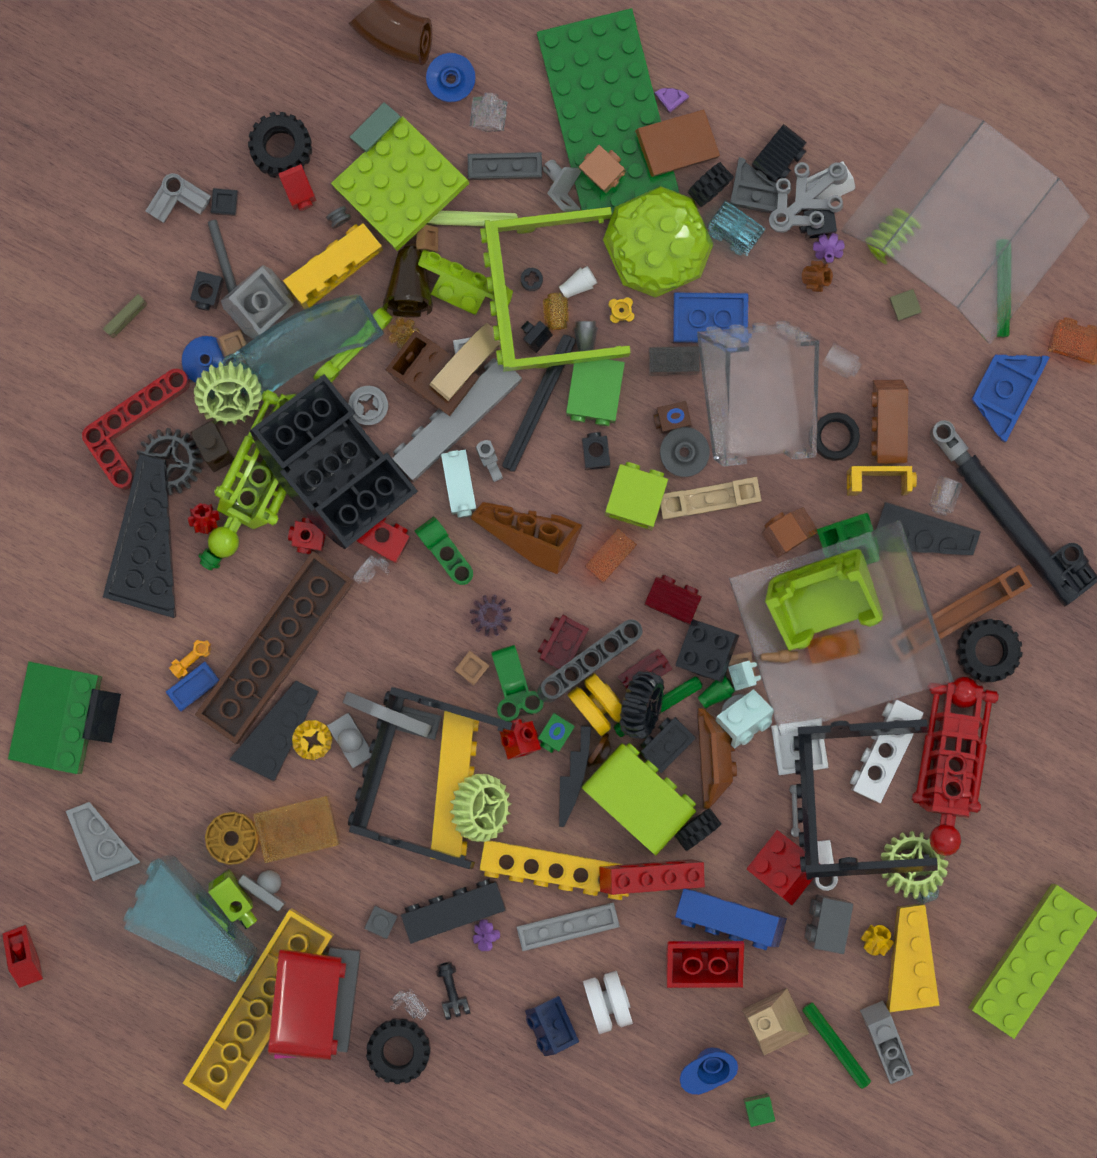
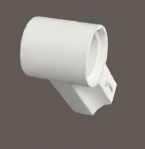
M830 840L818 841V859L820 864H834ZM819 877L814 878L813 882L817 888L829 891L836 886L838 877H832L831 883L827 886L820 884Z

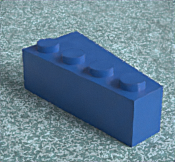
M683 889L675 916L682 919V925L695 928L696 924L705 926V932L719 935L721 931L729 934L728 939L734 941L747 939L753 941V947L767 950L768 946L779 947L787 921L785 917L773 916L765 911L747 908L744 905L727 900L724 901L721 898L691 889Z

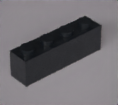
M489 878L477 882V888L467 891V888L463 887L452 891L453 896L444 899L443 895L429 899V904L420 907L419 903L406 907V912L401 914V918L410 944L506 911L497 881L491 883Z

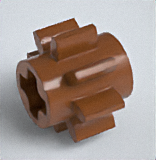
M812 260L811 266H806L802 271V281L806 285V289H812V291L823 292V286H829L833 279L832 270L828 268V264L822 261Z

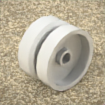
M617 970L604 974L603 979L607 989L605 991H602L599 980L595 977L583 981L599 1034L612 1030V1022L609 1016L614 1013L617 1025L620 1027L633 1024L628 1009L631 1008L624 985L621 986Z

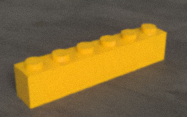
M444 711L431 848L460 857V855L466 856L468 842L463 841L461 833L455 830L457 824L451 822L454 814L450 813L454 805L450 801L455 800L453 792L459 790L458 783H462L464 778L474 775L475 767L470 766L471 756L476 757L477 742L472 740L473 731L478 732L479 721Z

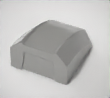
M264 265L249 275L221 300L223 309L241 328L242 332L252 339L261 336L294 305L290 291L273 270Z

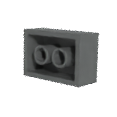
M816 894V899H811L809 914L813 915L811 924L806 925L804 938L808 940L807 944L814 949L844 954L853 903L844 899Z

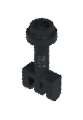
M452 962L437 965V977H443L449 1001L442 1002L446 1020L451 1019L449 1009L452 1008L456 1017L461 1016L459 1006H463L466 1015L471 1014L467 997L459 998L452 975L456 972V967L452 966Z

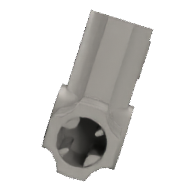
M171 173L163 178L162 185L146 209V212L164 223L179 201L201 215L212 196L178 174ZM173 179H177L181 183L180 189L176 192H170L168 189V184Z

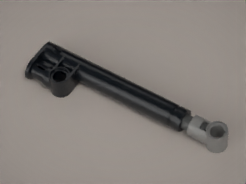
M946 420L939 421L931 428V440L938 444L951 462L955 461L959 466L956 469L961 477H964V481L1064 607L1097 583V574L1088 564L1089 560L1084 555L1082 547L1076 543H1068L1053 553L986 467L980 463L979 458L976 455L971 457L967 451L969 449L968 446L956 433L951 422ZM942 426L948 430L949 435L947 439L938 437L936 433L938 427ZM1067 548L1075 551L1076 558L1074 561L1066 559L1065 550Z

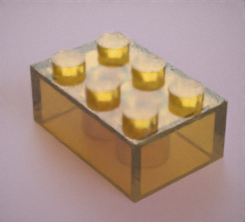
M329 796L253 814L265 863L341 844Z

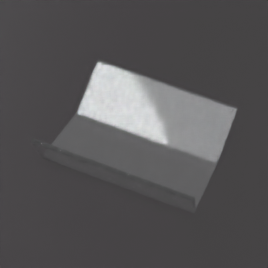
M940 103L841 231L885 252L954 305L986 342L991 344L998 335L999 330L1004 328L1006 319H1011L1090 216L1059 177L984 120Z
M901 520L808 554L729 578L770 705L774 709L773 714L780 736L797 731L798 727L813 726L922 690L954 682ZM850 550H861L883 612L882 621L868 627L861 625L857 619L814 633L808 647L790 650L798 651V661H790L789 663L762 661L760 655L763 653L788 649L765 602L770 580L779 574Z

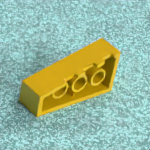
M922 903L898 906L896 909L894 944L886 1007L889 1012L940 1006L926 907Z

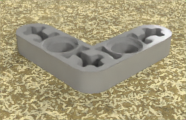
M348 691L343 700V703L424 737L428 736L432 727L429 724Z

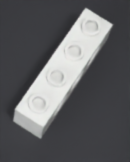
M893 700L892 704L888 702L882 713V716L885 717L883 722L921 720L923 712L899 700ZM914 733L872 736L871 738L874 739L871 749L867 747L860 760L864 762L861 770H855L850 780V784L853 785L851 790L877 803H881ZM883 743H887L891 747V754L886 758L879 754V747ZM874 765L881 772L880 777L876 780H872L868 776L869 768Z

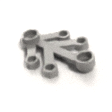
M804 162L798 163L794 168L795 176L797 177L795 202L788 208L787 200L788 194L791 191V183L786 178H781L776 182L778 205L777 209L769 217L771 228L780 233L787 232L792 226L821 228L824 225V216L821 212L814 211L810 216L796 214L801 210L841 211L843 201L840 196L833 195L829 199L815 198L831 184L840 185L847 180L846 166L842 163L831 164L827 170L828 174L806 192L807 177L810 174L809 166ZM804 168L806 169V172L800 174L798 173V170ZM835 169L842 170L839 174L833 173ZM782 184L788 185L784 190L779 188ZM834 201H838L840 203L836 207L831 205V203ZM779 217L786 218V220L783 222L777 221ZM815 217L821 218V221L818 223H815L812 220Z

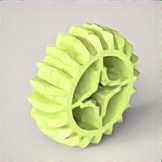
M221 361L217 368L210 365L209 372L203 370L201 377H197L194 388V400L196 405H198L200 413H204L206 420L213 417L215 424L219 420L223 421L224 426H226L228 421H232L236 425L238 419L245 422L246 415L253 417L254 410H258L259 401L262 399V393L260 392L261 384L258 382L256 374H252L249 367L243 370L241 363L236 367L233 366L231 361L228 366H224ZM243 387L248 392L244 398L241 396V389ZM211 389L215 391V398L213 400L208 395Z
M475 774L464 778V782L458 783L459 790L453 792L455 800L450 801L454 805L450 813L454 814L451 822L457 824L455 830L459 831L464 838L476 842H486L497 838V833L503 832L502 825L508 824L506 816L511 814L508 812V806L512 803L507 801L510 794L505 791L506 785L500 783V779L489 774Z
M911 831L909 838L902 832L899 840L893 837L891 839L892 845L886 844L884 847L886 852L881 853L880 858L883 861L914 859L915 856L917 859H922V851L929 854L930 858H937L938 871L905 872L906 879L899 873L881 875L882 878H889L887 881L888 887L896 885L894 889L895 894L903 890L905 898L908 897L909 892L913 893L914 899L918 898L919 892L924 897H927L928 890L933 893L936 892V885L942 886L944 882L942 877L947 876V870L944 868L948 866V861L943 860L946 856L939 855L932 849L930 839H923V832L919 834V837H915V833ZM914 849V851L910 854L902 853L901 855H897L899 852L903 850ZM919 875H931L925 880L914 881V878Z

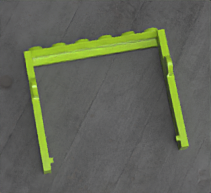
M611 207L496 221L485 220L484 228L480 229L481 242L487 245V252L483 253L485 268H490L491 277H486L488 292H493L494 301H490L491 316H496L497 325L493 326L494 341L499 340L500 350H496L497 364L502 365L503 372L531 368H548L556 365L630 356V346H616L614 348L515 359L498 233L517 230V233L524 234L533 232L538 227L597 220L599 224H603L604 220L611 219Z

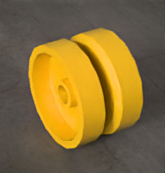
M593 673L584 680L586 688L591 693L589 697L579 687H575L567 696L602 737L611 729V724L604 714L607 712L615 722L619 723L622 705L612 689Z

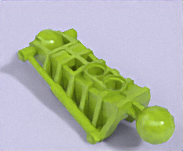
M268 389L264 390L261 399L264 403L252 428L262 421L269 405H274L270 412L272 414L296 396V394L284 395L281 393L278 397L276 393ZM250 432L248 436H245L222 485L217 486L214 491L215 496L220 498L217 511L228 516L224 526L214 529L208 537V548L212 554L220 558L230 557L238 550L239 537L237 531L241 524L251 529L261 527L267 523L272 526L276 525L279 519L277 518V513L287 494L281 485L275 491L279 482L269 467L266 466L265 460L263 459L261 463L256 461L260 452ZM252 444H254L251 452L249 453V455H247ZM256 469H261L264 472V479L260 483H256L252 479V473ZM245 491H249L253 495V500L248 505L242 504L240 500L241 494ZM274 496V498H273V500H272V502H271V504H270L269 509L266 508V506H267V504L269 503L271 497Z

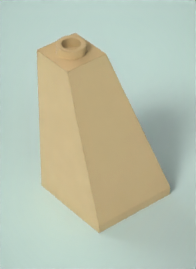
M787 988L742 1009L764 1056L809 1034Z

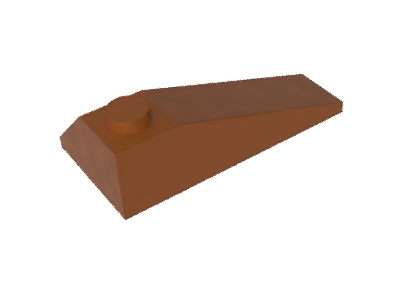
M482 502L471 516L473 521L532 564L555 574H558L567 563L582 529V524L562 516L551 514V518L537 516L536 511L530 510L528 514L514 512L512 507Z

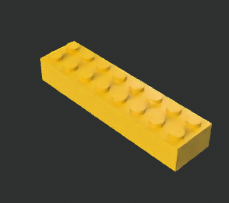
M289 909L185 1078L184 1085L224 1110L229 1107L269 1042L279 950L322 955L334 936L332 932L295 909Z

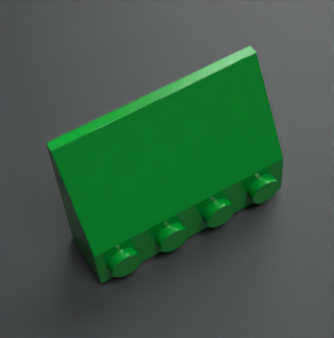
M28 661L8 759L53 770L82 774L89 742L88 739L82 737L92 689L100 690L102 676Z

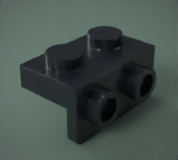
M92 689L82 738L112 743L121 694Z
M667 717L657 727L660 732L654 738L649 735L640 744L643 748L640 754L656 766L660 773L696 739L676 717L672 720Z

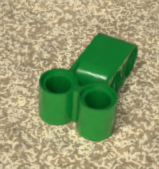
M435 516L414 530L456 584L465 585L472 580L473 570L448 537L449 534ZM445 546H449L452 548L453 554L451 558L444 560L440 557V550ZM460 566H464L468 570V574L464 579H457L455 577V570Z
M515 645L492 651L491 654L505 697L497 707L499 717L511 722L518 718L522 709L531 715L539 713L543 709L544 702L539 698L537 692H529ZM530 696H535L540 701L539 707L535 710H530L525 705L526 699ZM507 703L513 704L516 707V712L512 717H505L502 714V707Z

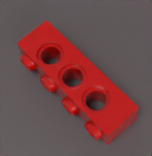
M385 517L356 540V542L397 564L411 537L407 535L408 530L401 525L395 523L392 527L385 523L387 519ZM381 529H386L389 531V539L383 543L376 540V533Z
M693 859L599 866L600 892L611 895L705 887L704 862Z

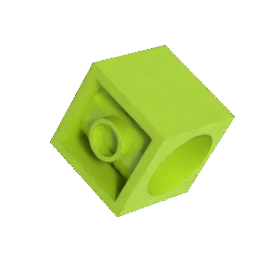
M626 462L625 465L620 464L605 516L652 531L668 479L664 478V473L650 469L648 473L641 471V466L634 463Z

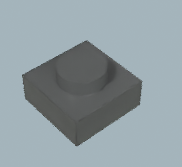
M375 905L364 929L387 939L398 916Z

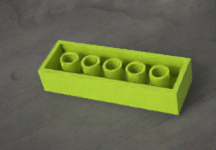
M1051 884L968 1008L1015 1039L1097 917V912L1060 886Z

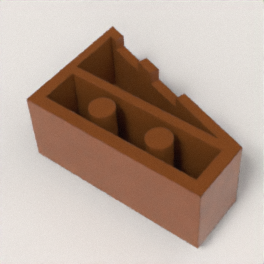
M902 379L873 380L871 407H873L874 417H871V432H874V441H871L870 444L871 456H875L877 463H907L908 388Z

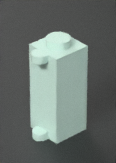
M466 450L443 453L441 456L452 515L457 514L458 518L472 516V511H476V503Z

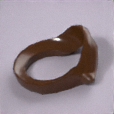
M608 733L602 736L594 752L587 761L588 767L593 764H601L606 760L607 755L611 751Z

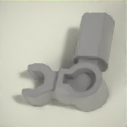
M481 441L475 448L483 466L488 468L493 482L503 479L496 463L498 459L491 441Z

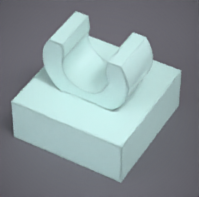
M749 660L728 667L735 691L756 685V681L761 679L760 675L754 677L752 668L757 666L756 662L750 663Z

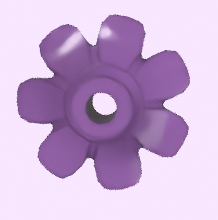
M831 233L829 238L822 234L819 236L820 242L816 241L813 244L816 258L822 259L824 257L827 263L833 262L834 256L841 258L843 255L842 249L845 248L844 241L838 240V235L835 233Z
M482 919L479 924H475L474 931L477 935L473 936V942L478 944L480 951H490L492 949V942L500 938L499 930H493V924L488 923L487 919Z

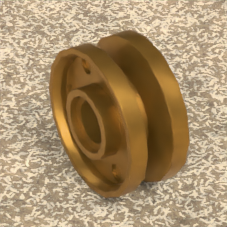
M228 812L217 816L208 825L205 834L206 848L210 855L218 862L228 865L240 864L249 859L256 851L259 842L258 829L253 820L245 814L238 812ZM229 831H234L238 834L239 840L236 845H229L226 842L225 837Z

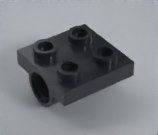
M692 619L675 666L705 678L723 682L739 635Z

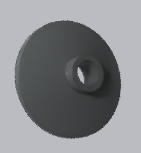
M689 427L669 432L663 439L660 447V457L664 467L672 474L680 477L698 474L704 469L710 456L709 444L704 435L696 429ZM685 447L689 450L687 457L680 455L681 448Z

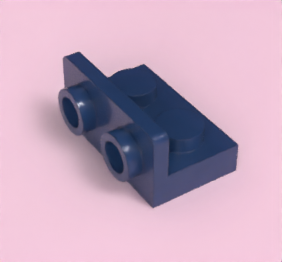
M560 996L525 1010L527 1024L534 1031L537 1038V1047L544 1056L557 1054L579 1043Z

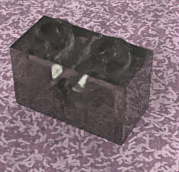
M699 346L649 347V376L698 375L700 372Z

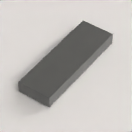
M542 152L467 154L468 180L542 179Z

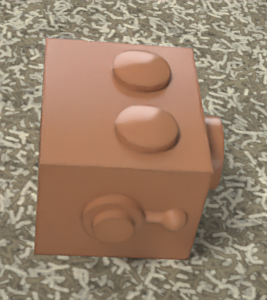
M600 145L592 153H588L584 157L583 163L579 166L580 170L604 193H607L612 187H616L619 184V179L626 173L625 168L619 164L621 158L612 150L609 152L605 151Z

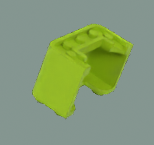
M621 743L581 788L656 856L696 813V810L693 808L696 803L686 794L680 796L674 791L677 786L667 777L662 780L656 774L659 769L649 760L644 763L637 756L640 752L632 744L628 743L625 746Z

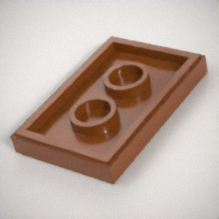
M704 109L635 130L651 177L716 159L720 156Z

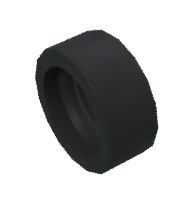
M839 412L828 413L821 417L814 426L811 435L812 445L816 452L825 459L832 461L843 460L850 456L858 446L860 440L859 427L847 414ZM831 422L844 424L850 432L849 444L841 451L829 450L822 443V430Z

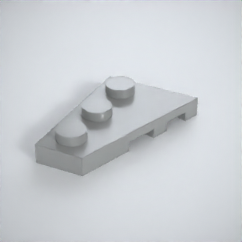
M90 802L66 811L93 881L140 863Z

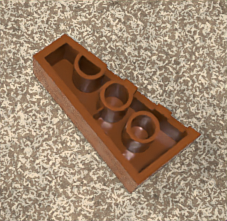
M802 507L787 515L781 512L771 518L764 525L766 529L762 532V535L776 557L779 558L818 532L817 527L805 508Z

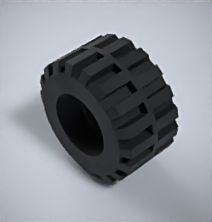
M272 112L270 117L266 118L265 115L261 117L259 124L255 122L253 132L250 131L249 133L250 141H248V147L254 163L260 168L261 172L275 178L279 176V173L300 164L304 170L305 163H309L310 154L312 155V141L307 128L301 120H297L296 116L292 114L290 116L286 115V112H280V115ZM278 133L289 134L295 141L292 152L283 158L272 157L266 151L268 140Z
M986 619L973 623L961 633L962 636L958 639L956 655H958L959 660L957 661L964 668L963 671L974 680H980V682L1000 681L1015 672V668L1020 665L1019 659L1023 655L1020 648L1022 647V641L1018 640L1019 635L1012 630V626L1004 624L1001 620ZM985 636L995 637L1003 648L1001 660L992 666L982 664L976 656L977 642Z
M394 1018L390 1021H385L374 1030L369 1038L366 1048L369 1067L371 1071L373 1070L376 1073L375 1075L378 1078L384 1079V1082H394L395 1084L405 1082L406 1084L411 1082L412 1079L419 1077L427 1066L431 1048L429 1046L430 1041L425 1035L423 1028L417 1026V1023L414 1021L410 1022L404 1018ZM395 1036L406 1038L413 1046L412 1059L402 1066L391 1064L384 1056L385 1043Z

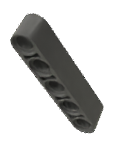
M633 619L627 620L573 658L538 686L537 694L543 702L551 703L634 644L642 635L641 624ZM625 627L633 629L634 638H628L624 634ZM605 641H610L614 644V652H608L605 649ZM586 655L592 656L595 659L594 667H590L585 663L584 658ZM565 670H572L575 673V681L566 679ZM546 684H551L555 687L556 694L554 696L548 695L545 692Z

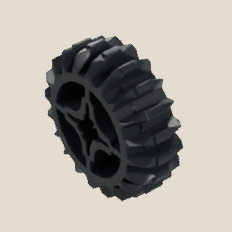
M638 671L629 682L626 694L623 697L620 713L621 731L629 735V737L646 739L655 728L661 713L664 697L663 691L665 687L661 676L649 671Z

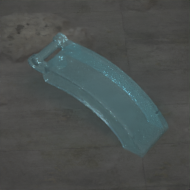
M359 294L349 295L317 304L286 318L254 338L235 353L227 355L222 362L225 366H228L231 361L233 366L236 367L245 360L253 374H256L258 377V381L261 384L260 392L263 393L266 389L273 392L310 366L350 349L365 348L384 333ZM243 387V390H244V393H243V394L246 396L248 392H247V390Z

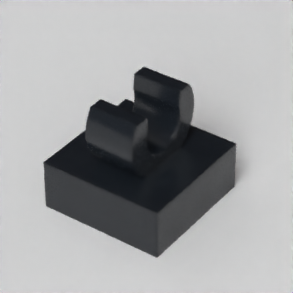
M526 321L521 327L526 334L523 338L524 341L535 353L553 336L548 327L541 321L535 326Z

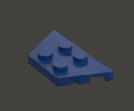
M1027 355L993 356L971 400L1002 442L1005 443L1011 434L1050 357Z

